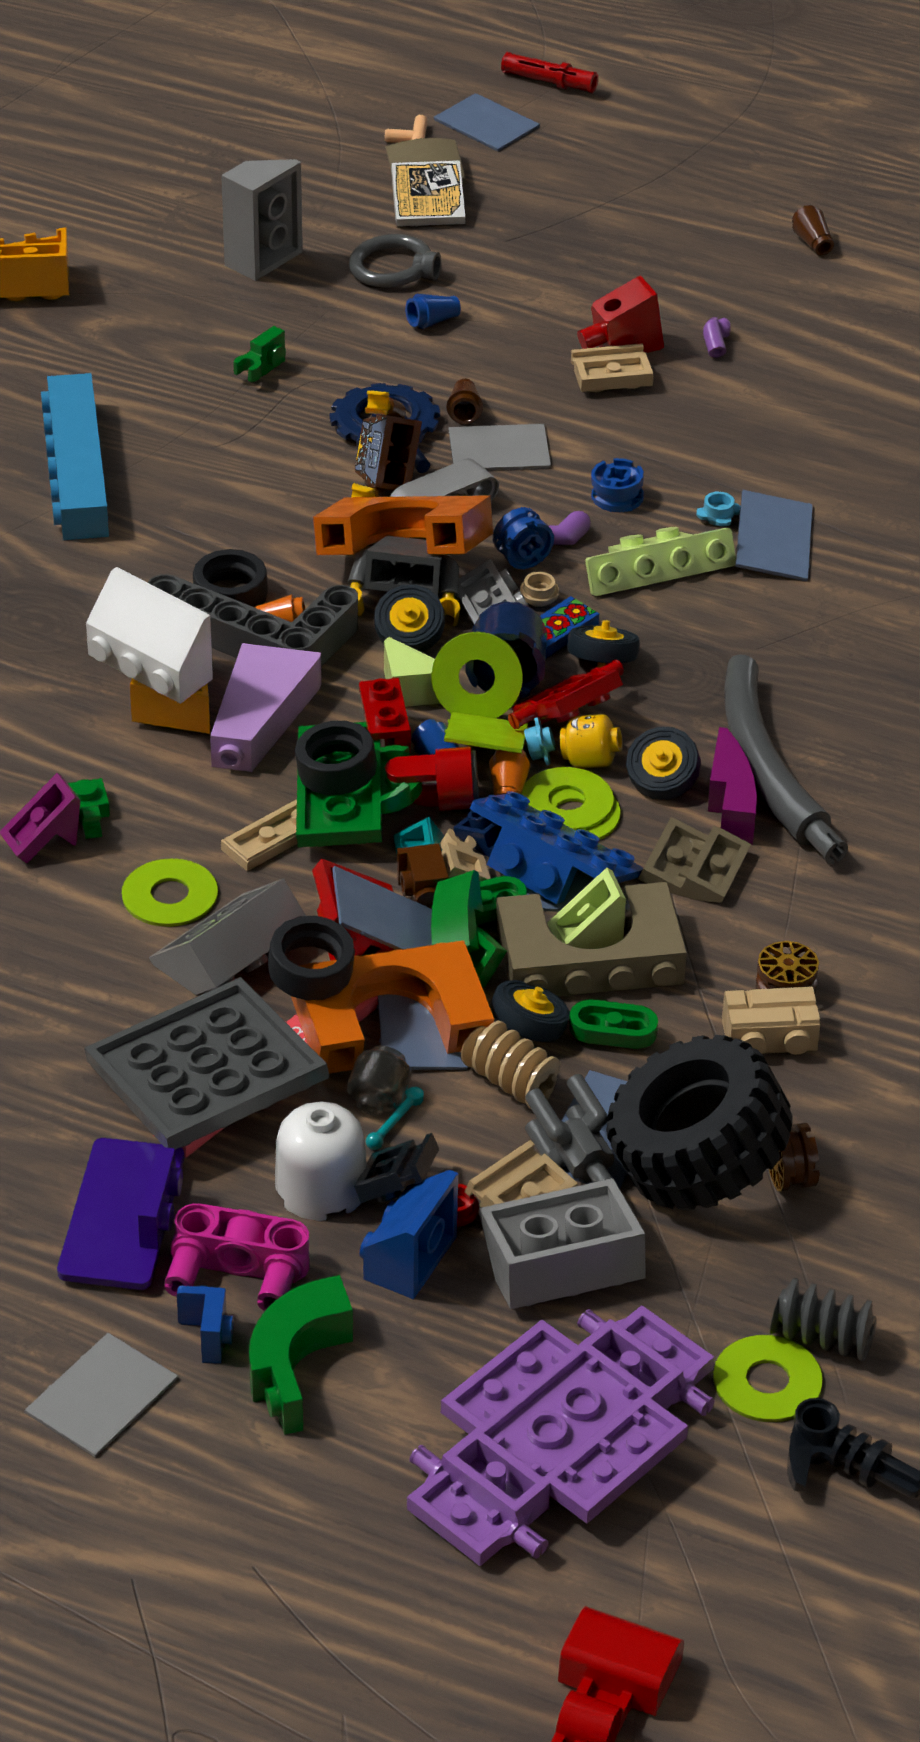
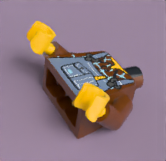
M367 390L368 404L365 407V413L376 414V417L366 418L362 423L355 463V472L365 480L366 486L353 483L351 497H390L393 490L412 481L422 421L406 419L404 405L390 398L389 392Z

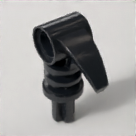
M810 1398L802 1401L797 1406L794 1426L790 1436L787 1461L788 1478L795 1492L805 1491L810 1464H822L829 1461L834 1467H840L845 1463L844 1471L851 1476L860 1471L859 1482L868 1488L879 1481L909 1498H918L920 1495V1471L891 1456L892 1444L881 1439L871 1445L872 1436L863 1432L856 1437L857 1428L853 1425L848 1424L842 1429L839 1428V1411L828 1400Z

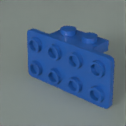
M507 791L506 794L489 795L485 798L475 799L471 804L470 809L473 812L502 827L486 865L505 876L521 880L527 888L556 904L564 902L578 869L596 878L603 870L609 868L613 871L618 883L639 878L643 870L640 865L634 863L635 857L630 853L617 848L610 850L599 844L600 839L595 834L582 829L574 830L566 826L563 817L548 810L539 811L529 805L530 800L519 793Z

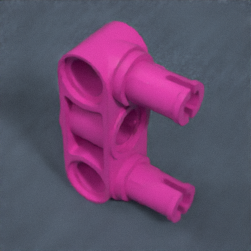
M193 1203L186 1205L175 1215V1234L171 1243L173 1260L165 1279V1290L172 1296L177 1297L179 1286H194L200 1268L227 1272L236 1276L262 1278L264 1280L258 1294L257 1304L261 1310L265 1311L274 1301L290 1291L292 1283L307 1275L310 1266L309 1231L303 1223L294 1219Z

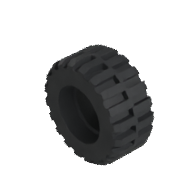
M705 1035L692 1037L691 1042L683 1043L678 1041L669 1045L670 1049L661 1054L657 1051L647 1058L648 1062L641 1068L636 1067L628 1074L629 1081L625 1085L620 1084L614 1096L615 1102L610 1104L606 1131L611 1148L640 1194L647 1200L654 1201L657 1205L671 1209L676 1206L680 1210H695L697 1205L710 1208L717 1206L719 1200L727 1197L732 1200L742 1195L740 1191L748 1185L754 1187L763 1179V1173L767 1169L772 1170L778 1163L780 1158L779 1151H785L790 1137L789 1132H791L793 1114L790 1111L791 1105L759 1050L743 1040L732 1039L725 1035H714L713 1039H709Z

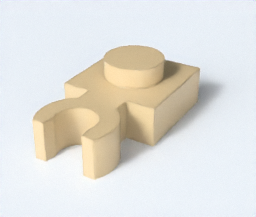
M449 828L440 842L448 877L452 878L475 870L479 872L480 881L491 879L484 856L473 852L476 847L475 839L468 835L465 841L462 842L455 836L454 830Z

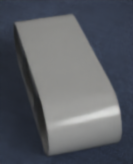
M468 458L396 488L390 497L490 495L492 501L499 491V481L474 459Z

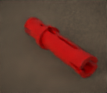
M506 52L501 61L503 73L553 83L558 88L564 90L570 87L594 93L598 85L599 76L597 72L573 68L571 63L563 62L560 65L512 54L511 52Z

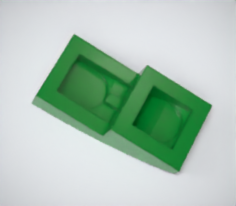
M472 870L437 883L431 918L432 945L464 940L468 952L479 949L475 915L483 913L479 872Z

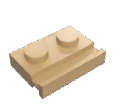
M642 343L571 350V364L574 365V372L581 392H601L603 390L620 388L635 389L641 386L653 385V371L646 353L643 352Z
M529 1140L471 1179L465 1193L469 1197L474 1194L481 1201L480 1207L482 1208L576 1187L578 1183L549 1156L538 1154L533 1149L535 1144Z

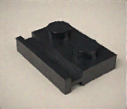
M433 1133L427 1134L423 1142L418 1145L412 1139L372 1153L366 1168L354 1185L360 1202L363 1203L375 1198L378 1202L394 1199L403 1192L407 1181L414 1178L416 1184L422 1183L439 1151Z

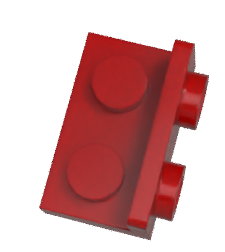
M380 678L359 682V693L367 730L370 732L373 740L382 739V747L392 745L409 747L411 754V729L399 678Z

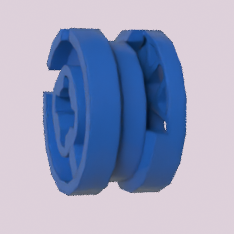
M614 458V463L606 464L605 461L596 464L591 473V484L594 487L591 498L594 504L603 510L621 513L632 511L639 507L644 497V491L641 488L644 481L643 469L641 466L634 467L633 461L622 458Z
M521 507L510 511L500 519L493 531L492 541L495 548L504 554L505 559L510 565L516 569H528L542 562L550 553L554 545V534L552 529L540 519V516L534 510Z

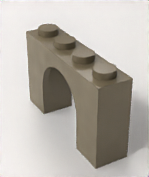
M667 882L624 886V896L626 898L624 925L627 936L614 945L599 949L577 948L557 939L547 926L539 894L497 897L496 933L499 944L507 950L503 957L507 981H524L526 985L545 988L557 996L684 984L687 952Z

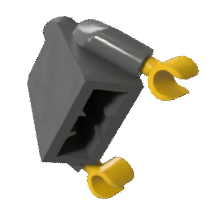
M386 536L372 547L364 548L358 552L348 579V585L358 593V616L364 612L361 590L389 591L401 585L416 584L428 588L437 597L439 596L445 615H451L454 618L453 626L458 624L460 604L456 598L458 597L459 566L449 555L427 554L426 540Z

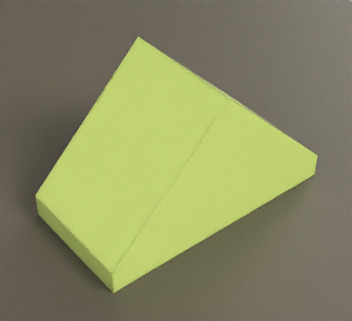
M388 637L384 641V674L386 679L399 678L405 707L440 704L434 693L431 680L435 659Z
M609 868L603 870L547 922L550 932L557 939L570 946L583 949L609 947L624 939L626 898L613 871Z

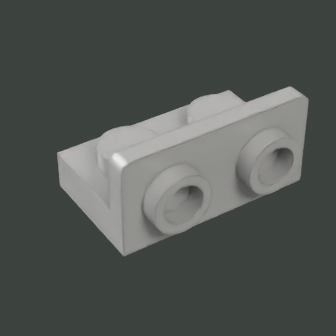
M491 559L459 578L458 596L474 624L484 610L497 603L519 602L529 607L520 591L513 595L512 592L518 589L508 570L505 568L499 572Z

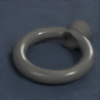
M386 234L368 239L357 246L350 256L349 268L353 276L360 282L374 287L389 288L412 283L421 277L427 280H437L440 275L442 260L439 252L431 251L425 242L414 236ZM386 248H404L416 253L412 267L396 273L372 272L363 266V261L370 254Z

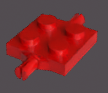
M613 660L600 668L592 669L589 673L572 675L512 706L513 712L508 714L510 725L514 729H518L536 717L540 718L541 724L556 718L558 723L578 716L580 714L578 708L585 704L595 706L611 698L609 692L623 685L620 678L624 673L623 665L619 660Z

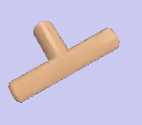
M424 115L416 116L413 130L386 129L385 141L398 143L425 138L428 123L427 117Z

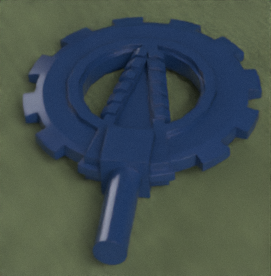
M386 383L370 384L371 387L362 389L357 387L346 392V396L343 399L337 398L332 404L331 409L335 413L329 414L331 426L338 427L336 429L337 434L345 440L353 439L357 444L360 439L363 420L359 418V414L365 410L368 404L367 390L389 392L390 398L401 402L405 409L411 413V417L405 416L406 419L422 421L419 444L425 439L427 432H434L439 425V420L434 418L440 417V408L438 405H432L433 398L424 391L417 392L413 390V387L403 384L393 386L386 385ZM417 448L414 467L419 473H425L430 468V462L421 450Z

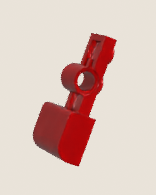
M584 1606L561 1650L558 1682L577 1688V1690H571L566 1696L558 1717L556 1732L551 1742H615L630 1708L656 1716L682 1662L684 1640Z

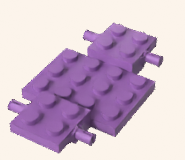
M642 1305L627 1318L616 1322L612 1319L605 1322L590 1309L586 1310V1314L582 1313L577 1324L591 1335L579 1345L575 1344L544 1320H540L441 1400V1414L459 1426L468 1435L442 1456V1460L426 1449L424 1445H419L418 1449H414L409 1460L424 1471L428 1477L424 1484L407 1497V1510L479 1566L485 1563L502 1547L514 1542L530 1553L535 1559L539 1558L540 1554L542 1555L547 1549L548 1540L542 1538L529 1528V1525L549 1509L550 1496L587 1524L687 1439L688 1425L666 1409L672 1404L684 1401L699 1412L701 1416H705L706 1412L709 1413L715 1399L705 1394L695 1385L713 1370L714 1356Z

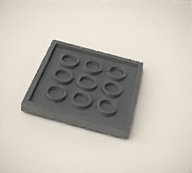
M241 977L84 1048L87 1062L164 1147L175 1148V1150L329 1078L327 1063Z

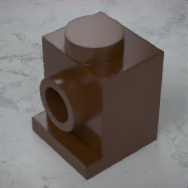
M439 843L397 848L398 885H401L403 896H410L411 900L432 909L437 883L449 879Z

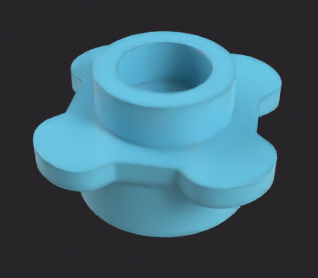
M711 492L705 496L704 507L698 508L696 515L699 519L707 520L712 525L728 526L731 524L732 517L740 514V505L735 503L733 496L726 492Z
M536 717L534 718L536 726L524 729L527 747L532 760L544 758L546 765H550L549 752L556 750L551 728H542L540 718Z

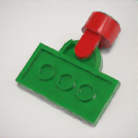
M354 722L367 729L366 722ZM315 725L298 726V739L305 731ZM382 739L374 740L377 760L375 775L365 786L357 791L343 795H323L311 791L302 784L297 769L296 839L298 848L382 842V814L399 811L411 804L427 807L439 806V811L470 809L473 800L479 799L476 751H472L471 747L435 749V754L412 756L409 747L400 745L382 747ZM333 752L323 755L316 761L324 764H337L348 761L357 754ZM437 781V783L422 784V782Z

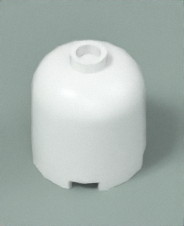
M313 1102L294 1109L281 1122L276 1139L275 1188L284 1200V1207L287 1211L301 1218L324 1221L327 1219V1214L340 1212L346 1209L348 1214L353 1212L361 1204L354 1185L367 1166L365 1139L360 1122L349 1110L335 1103Z

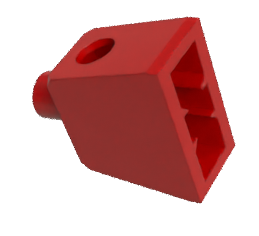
M638 276L594 301L591 306L593 325L577 332L578 340L583 349L595 348L597 346L608 347L641 343L643 344L644 353L663 349L664 341L658 295L642 276Z

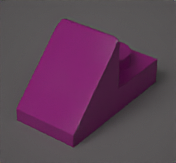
M56 773L2 828L0 834L14 854L25 863H28L55 834L75 846L77 843L80 799L63 776Z

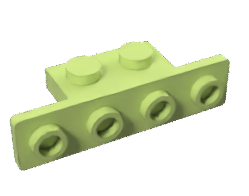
M668 527L656 530V536L643 539V535L640 534L620 538L621 544L608 547L609 553L588 557L585 561L590 593L594 596H600L732 567L736 564L732 530L730 528H721L692 535L680 532L678 527Z

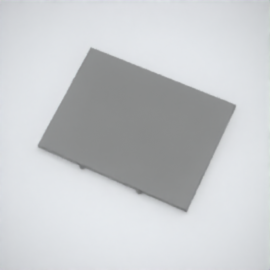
M544 424L448 427L453 464L470 458L474 459L487 471L551 468Z
M107 1333L90 1350L81 1355L80 1359L52 1385H49L25 1409V1413L96 1458L178 1379V1375L110 1333Z

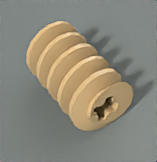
M498 1020L491 1023L488 1027L481 1026L475 1029L464 1041L461 1050V1060L464 1065L474 1068L476 1073L487 1077L489 1082L500 1086L504 1092L513 1094L517 1101L527 1104L529 1109L531 1108L525 1100V1096L532 1089H540L546 1099H549L560 1070L558 1058L553 1056L547 1058L546 1050L537 1047L533 1049L534 1045L531 1040L526 1038L520 1040L519 1032L513 1029L507 1031L506 1023Z

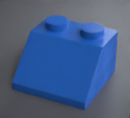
M448 1170L426 1178L422 1183L408 1185L397 1201L392 1200L387 1205L381 1224L375 1232L370 1231L367 1233L360 1247L359 1255L363 1259L364 1280L414 1300L457 1238V1172Z

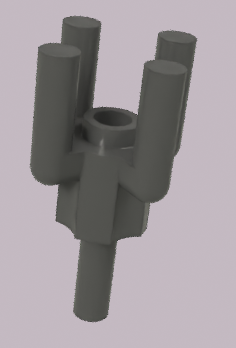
M576 1074L567 1081V1086L579 1105H573L567 1110L566 1116L569 1120L565 1122L560 1121L540 1089L536 1088L529 1091L525 1096V1100L537 1119L528 1122L525 1130L540 1155L546 1154L562 1169L567 1166L574 1179H582L585 1183L612 1179L607 1169L614 1163V1154L599 1132L606 1125L608 1115L581 1074Z

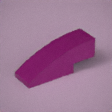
M719 727L710 777L708 812L722 813L721 829L753 845L757 799L754 776L739 742L728 728Z

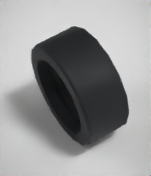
M225 549L207 554L195 564L193 570L194 584L252 607L265 603L268 594L267 570L264 562L256 555L244 550ZM225 579H238L248 582L243 586L234 588L213 585V583Z
M328 721L317 724L305 731L296 743L295 756L299 777L302 784L313 792L323 795L347 794L357 791L368 784L375 775L377 760L374 740L370 732L360 724L350 721ZM333 752L357 754L350 760L337 764H324L316 761L323 755Z
M299 916L285 921L274 931L270 942L268 959L270 978L280 990L291 997L303 1000H324L337 995L348 985L353 973L355 956L353 938L343 926L328 918ZM300 947H316L334 955L337 961L323 969H308L297 966L289 961L285 955Z

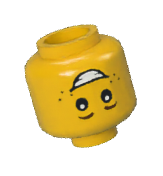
M604 714L572 717L568 721L567 727H562L560 731L562 757L564 760L569 759L571 765L575 768L607 767L612 764L615 752L622 751L621 729L619 727L614 728L610 718Z

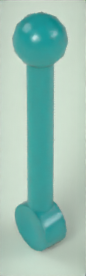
M410 1087L407 1089L406 1100L377 1132L367 1135L366 1145L371 1150L381 1148L383 1138L411 1106H417L423 1102L424 1091L421 1088Z

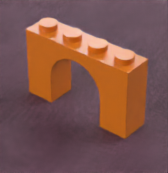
M490 495L344 497L313 517L317 555H354L364 547L376 543L386 536L426 538L427 554H466L493 534Z
M464 940L354 956L353 973L350 981L339 994L324 1000H303L291 997L306 1042L327 1063L329 1074L361 1069L365 1038L354 1009L363 1001L375 996L400 995L422 1004L433 1016L447 1054L461 1052L464 1041L475 1029L481 1026L488 1027L494 1022L492 1011ZM337 960L312 962L299 966L308 969H323L333 965Z

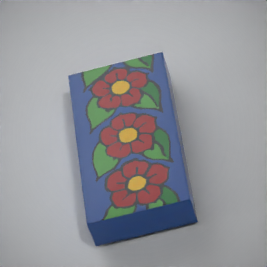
M570 596L540 615L547 631L546 658L568 644V636L572 628L599 625V613Z

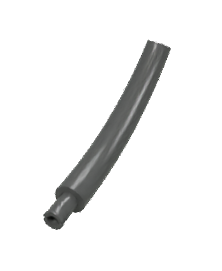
M747 655L733 656L728 662L725 676L724 699L729 731L739 742L749 761L757 793L775 817L800 844H812L829 864H834V858L839 862L847 854L848 844L830 828L831 816L795 779L782 761L768 735L758 700V664Z

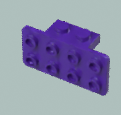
M98 1138L94 1141L57 1266L59 1279L69 1282L144 1290L150 1287L165 1231H170L172 1228L174 1196L179 1197L182 1190L184 1150L181 1147L175 1150V1148H166L162 1144L111 1138Z

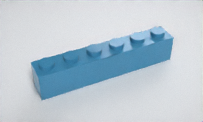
M92 374L47 376L48 391H41L54 525H62L63 540L109 537L107 500Z

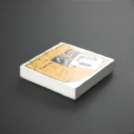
M460 160L392 163L391 173L396 227L465 224Z

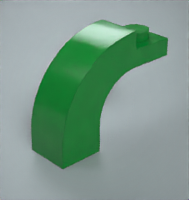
M340 1275L311 1281L288 1291L265 1310L252 1332L249 1346L253 1402L266 1400L270 1417H279L284 1435L303 1431V1398L293 1372L295 1366L301 1359L316 1350L353 1342V1309Z

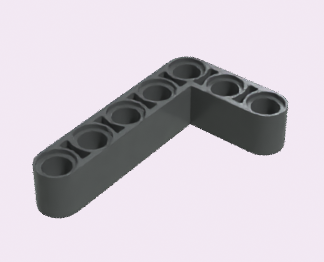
M157 575L147 582L209 614L211 648L235 658L238 656L242 643L319 652L321 653L322 667L358 629V593L355 589L346 585H335L327 588L293 622H289L173 575Z

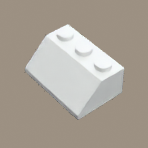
M118 567L114 568L110 572L86 622L88 655L181 704L213 679L210 615Z

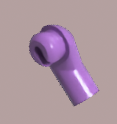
M713 317L704 325L703 336L710 357L717 358L726 353L723 338L728 337L731 331L730 322L727 318L718 319Z
M574 511L559 525H548L554 534V545H574L587 533L591 522L585 512Z

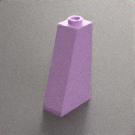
M242 643L210 735L212 767L249 772L255 769L320 689L321 653Z

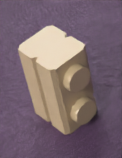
M813 987L724 992L722 1024L725 1036L743 1040L759 1050L761 1054L785 1052L802 1054L806 1051L818 1050L820 1017Z

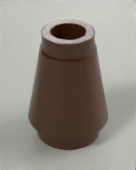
M812 205L803 206L798 209L792 217L793 231L817 255L828 254L833 249L834 242L823 211Z
M465 378L455 383L446 405L450 418L459 424H470L476 421L483 412V402L474 382Z

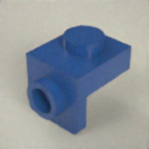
M179 1286L177 1289L178 1323L182 1325H200L202 1363L221 1364L224 1344H232L234 1333V1315H227L226 1288Z

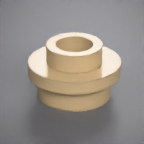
M533 572L525 577L524 582L520 586V592L528 604L535 607H544L557 600L559 587L552 575L546 572Z

